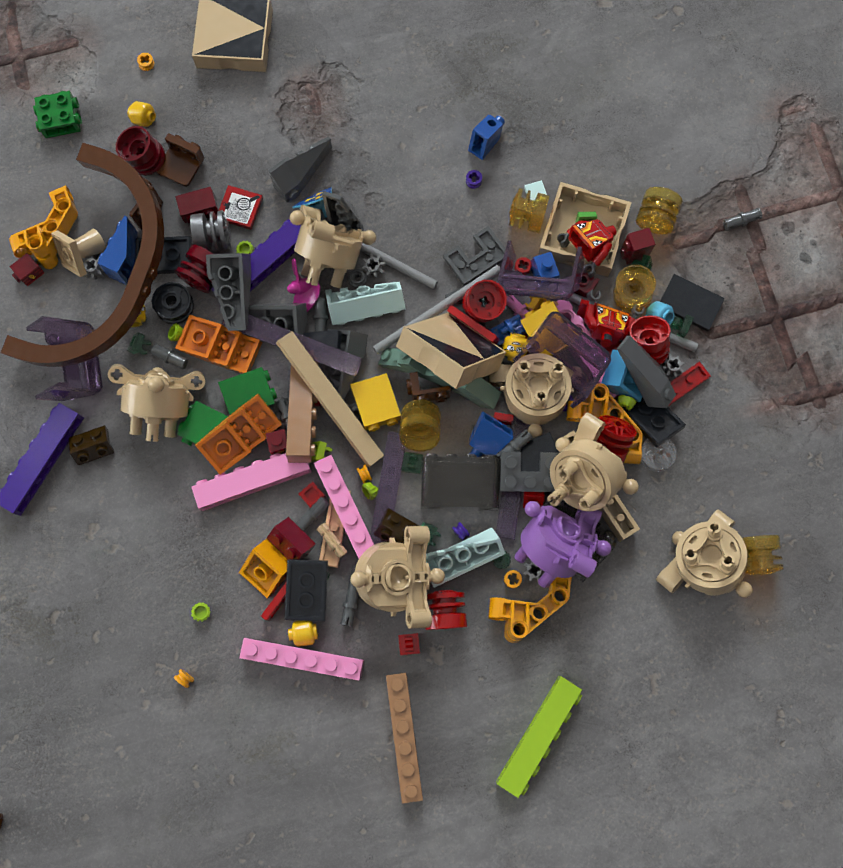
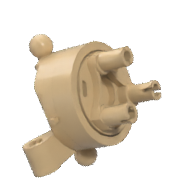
M301 205L299 210L293 211L290 215L292 224L301 225L294 248L296 253L305 258L301 274L308 277L306 283L310 284L311 282V285L318 286L320 274L324 268H333L335 270L330 285L341 288L347 269H355L362 243L371 245L376 241V234L371 230L362 231L358 228L357 230L351 229L347 231L346 226L343 224L334 226L326 220L321 222L320 209Z
M534 351L529 355L521 357L513 365L501 364L498 371L489 374V384L493 387H500V391L504 392L510 412L516 418L523 421V423L530 424L527 431L533 438L541 436L543 432L540 425L546 424L559 416L570 394L574 393V389L582 387V369L579 366H564L556 358Z
M121 364L112 365L108 371V378L111 382L124 384L117 390V395H121L120 410L131 417L129 434L141 435L142 420L145 419V423H147L146 441H151V435H153V442L159 441V424H162L163 420H165L164 436L169 438L176 437L177 421L179 418L188 415L189 401L194 399L188 390H200L205 385V377L200 371H193L181 378L170 377L159 367L153 368L145 375L134 374ZM116 369L123 373L119 378L112 375V372H115ZM194 376H199V380H202L198 382V385L191 381V379H194Z
M588 412L580 420L577 432L571 443L565 437H561L555 442V447L560 453L553 459L550 466V478L555 491L547 497V500L549 502L553 499L550 503L552 506H557L564 500L576 509L596 511L604 507L622 488L629 495L635 494L638 491L639 485L637 481L627 479V472H625L621 458L610 452L601 443L596 442L605 427V422Z
M718 509L707 522L695 524L685 532H675L672 536V541L677 545L676 557L659 573L656 581L671 593H674L682 582L685 581L687 589L692 587L699 592L711 596L729 593L736 589L737 594L741 597L750 596L753 590L752 586L748 582H742L747 566V549L738 531L732 528L735 521Z
M407 526L404 531V544L396 542L395 538H389V542H381L369 547L359 558L355 572L350 578L360 597L371 607L391 612V616H396L397 612L406 610V624L409 629L428 628L431 626L432 616L427 602V590H429L430 582L440 584L445 579V573L442 569L434 568L430 571L429 564L426 563V551L430 540L428 526Z

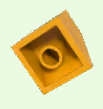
M266 538L253 548L239 573L266 598H269L287 578V559Z

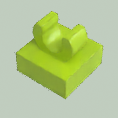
M322 441L313 442L316 446V455L312 456V462L315 463L325 458V451L332 452L330 447H326L327 443Z

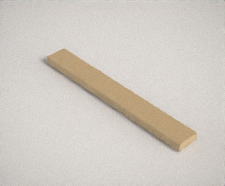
M293 331L279 339L276 344L366 466L370 467L383 457L384 454Z

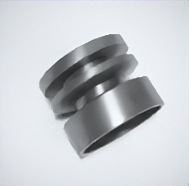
M223 210L217 212V218L214 212H210L209 221H207L204 213L192 214L190 216L191 234L195 245L201 246L210 252L211 243H214L217 251L221 250V243L224 250L230 249V227Z

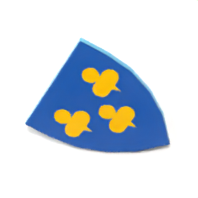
M332 187L323 191L332 193ZM323 191L292 206V208H299L301 205H310L309 207L321 209L324 217H327L322 197Z

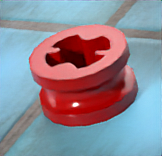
M521 257L515 262L514 269L518 275L525 276L529 274L532 265L528 258ZM521 263L527 265L526 270L519 268Z

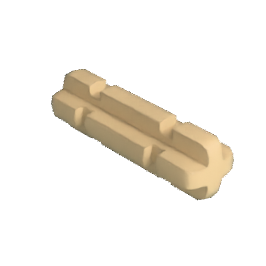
M325 523L321 524L317 531L321 536H324V540L332 550H335L339 558L345 556L347 550L344 546H341L340 541L333 532L329 531V527Z

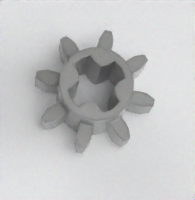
M370 254L368 260L364 258L366 266H363L362 269L368 270L367 276L374 274L378 278L380 272L384 273L382 266L386 264L385 262H380L382 258L380 255L374 258ZM375 262L377 265L375 266V269L373 270L371 267L373 266V263Z
M91 256L87 260L84 259V267L87 272L85 276L87 278L92 276L96 281L97 278L104 277V271L97 264L98 259L96 260Z
M669 354L668 359L662 365H664L663 369L666 375L672 376L675 379L677 373H683L681 366L684 365V362L679 360V356L672 357Z
M532 561L531 564L525 563L524 566L527 567V571L523 574L530 576L529 581H532L534 578H537L538 581L540 575L544 574V571L540 569L537 575L536 572L531 570L534 568V563Z

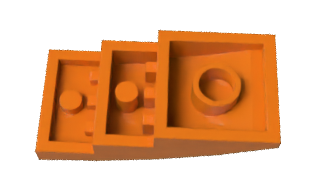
M189 315L175 349L214 365L243 374L251 371L263 342L260 339L243 335L239 331H228L222 324Z
M257 394L211 430L195 446L221 475L264 441L266 433L273 432L282 423L260 395Z

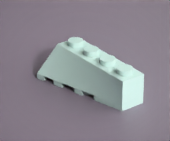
M400 282L375 284L374 288L364 285L359 286L356 290H348V287L340 288V292H332L331 289L325 290L332 325H344L350 321H362L368 317H380L383 314L399 313L401 310L406 309Z
M490 528L447 549L426 553V563L429 564L430 571L434 568H440L445 573V579L442 583H432L435 588L504 555L505 551L500 538L493 528Z

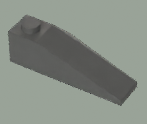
M329 137L314 143L306 152L302 150L297 152V156L291 160L289 157L283 159L268 170L274 188L286 202L294 200L299 196V193L302 192L332 149Z
M323 191L322 197L329 224L334 226L343 224L346 226L347 231L351 229L357 230L358 228L364 231L363 225L351 203L341 196Z
M245 253L206 255L207 275L213 284L214 294L218 298L221 306L220 310L228 331L247 330L251 285V255Z
M340 330L342 332L340 350L325 351L328 354V363L325 364V370L328 371V380L343 400L364 357L368 338L367 334L348 330Z

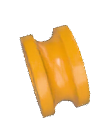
M141 53L137 57L141 70L149 71L153 69L155 63L151 54Z
M363 465L361 469L359 467L356 468L363 484L367 480L372 481L366 465Z
M510 570L504 576V583L509 588H516L522 582V576L516 570ZM512 574H515L518 583L514 582V585H511L510 580L507 579L508 575L512 576Z
M182 669L179 670V675L174 676V679L185 688H189V683L194 681V678Z

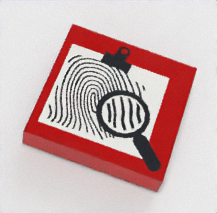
M228 185L218 211H224L229 224L251 230L263 196Z

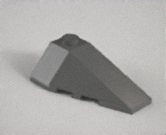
M306 303L249 305L247 331L256 332L263 337H269L276 341L293 331L301 342L307 325Z
M626 336L617 350L648 407L667 408L676 396V393L663 367L631 336Z

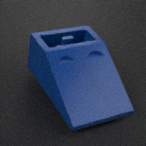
M124 215L122 221L118 222L114 235L109 238L105 251L100 254L97 264L109 278L127 285L135 265L138 232L128 217Z

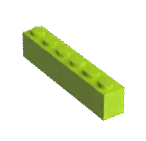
M558 676L497 778V785L517 798L520 795H525L529 788V779L531 776L535 777L540 769L539 762L542 758L546 759L551 750L549 745L552 740L556 741L561 734L559 728L563 722H568L572 715L570 712L572 706L577 705L581 700L582 695L580 693L582 689L562 676Z

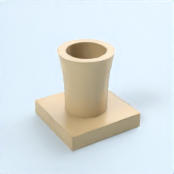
M91 229L75 240L58 230L51 233L62 266L79 277L87 274L82 259L101 254L106 249L103 238L95 229Z

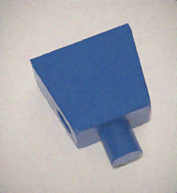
M487 115L473 129L468 151L483 160L500 139L505 123L504 119L501 116L494 118L491 115Z
M548 252L533 257L530 261L532 265L531 271L539 293L546 294L558 290L560 274L552 253Z
M482 411L469 437V445L473 447L469 455L475 460H479L483 454L493 458L513 439V430Z

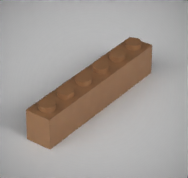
M307 350L319 366V357H316L315 350ZM292 364L286 457L288 463H312V456L316 455V446L313 444V438H316V426H313L314 420H317V409H314V403H318V399Z
M407 672L386 675L402 804L423 801Z

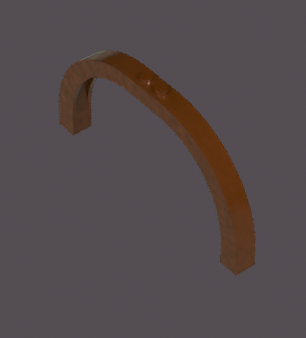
M82 143L76 160L85 168L113 176L123 182L132 192L142 218L141 246L119 304L110 317L92 333L76 341L60 345H39L7 335L0 353L38 366L63 367L75 365L97 357L115 345L128 332L139 316L146 298L151 293V285L157 277V269L162 257L164 222L161 208L151 187L121 157L86 143Z

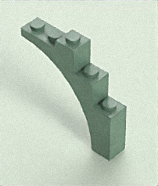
M387 348L381 354L378 365L383 368L405 373L417 372L418 377L443 387L451 386L435 375L429 368L417 362L400 349ZM481 377L457 389L451 386L453 392L465 397L481 408L494 409L501 394L499 390Z

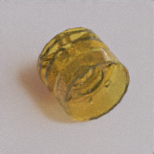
M650 187L646 189L641 202L642 206L636 217L637 225L642 229L650 228L651 233L654 234L671 233L675 227L677 215L683 202L682 197L675 191L664 187Z
M519 188L512 201L509 213V226L514 227L515 221L518 219L520 220L519 229L522 228L526 221L528 222V231L540 233L550 196L538 193L535 200H531V191L528 190L526 198H523L524 189Z
M630 265L623 268L618 273L614 287V300L617 306L631 313V309L635 304H637L635 308L637 312H640L643 307L646 309L651 303L656 288V279L653 273L647 267L641 265Z
M414 400L408 402L403 407L399 429V440L403 446L417 452L428 451L437 446L440 441L441 411L438 406L427 400Z
M779 535L742 538L746 545L747 563L749 564L746 567V574L768 575L784 570L782 564H774L773 562L783 560L782 556L772 554L773 551L781 549Z

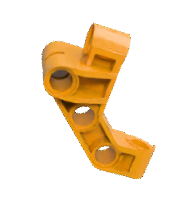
M66 185L49 192L54 206L44 222L10 236L9 242L15 257L21 258L26 253L29 255L33 254L45 269L56 267L58 264L57 249L51 233L58 230L68 235L78 216L74 199Z
M599 383L587 389L584 394V402L568 401L567 421L580 422L587 412L597 418L602 415L610 416L611 410L617 412L618 418L631 424L636 429L637 435L633 444L629 447V453L624 463L640 464L642 458V431L612 397L605 384ZM594 391L598 393V397L595 396Z
M556 577L549 586L548 594L537 603L492 597L490 598L488 619L505 621L504 636L506 640L510 643H517L569 600L572 577ZM555 592L562 594L563 601L556 600ZM535 609L541 611V619H537L533 615ZM513 628L518 630L519 635L514 633Z

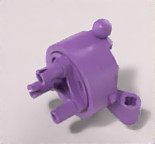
M530 501L526 504L525 512L529 517L533 518L521 533L522 546L515 553L514 557L520 563H524L529 557L536 566L545 571L538 579L541 587L548 588L556 577L569 578L577 572L588 578L592 575L597 565V561L592 558V554L595 551L600 556L610 554V543L605 540H598L597 534H595V528L601 518L602 511H582L578 509L574 519L553 506L540 507V504L535 501Z

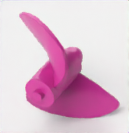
M293 258L292 269L296 280L288 285L287 291L295 294L293 303H306L308 312L316 303L321 287L319 281L318 286L311 285V282L310 284L306 283L308 277L302 278L300 276L296 259Z

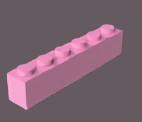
M277 453L271 455L268 460L254 461L251 463V466L245 468L244 466L237 467L229 474H217L212 480H200L196 482L195 486H192L198 509L205 511L306 475L312 471L309 463H288L286 453L282 455Z
M329 455L315 462L314 465L358 558H360L374 543L332 455Z
M250 638L243 639L240 653L241 659L358 681L361 680L364 660Z

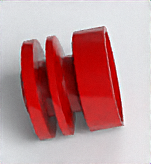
M484 279L476 282L465 292L462 306L467 316L476 322L485 323L503 313L507 305V296L499 283ZM484 298V302L487 304L482 307L479 300Z
M652 315L636 319L630 326L629 336L659 364L664 363L668 359L671 330L667 321Z
M609 415L599 416L598 419L605 422V427L596 442L601 443L610 452L621 458L624 463L629 453V447L633 444V440L637 435L636 429L620 418Z
M441 590L427 594V601H432L433 603L428 605L429 610H433V614H431V626L425 629L439 630L467 627L466 613L457 612V608L465 606V602H456V599L465 598L464 592Z

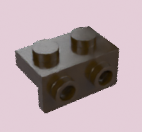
M105 425L68 438L70 455L77 465H82L114 453V449L109 441L108 429Z
M387 508L380 525L374 531V535L385 542H389V538H395L396 542L404 544L405 528L407 526L419 525Z

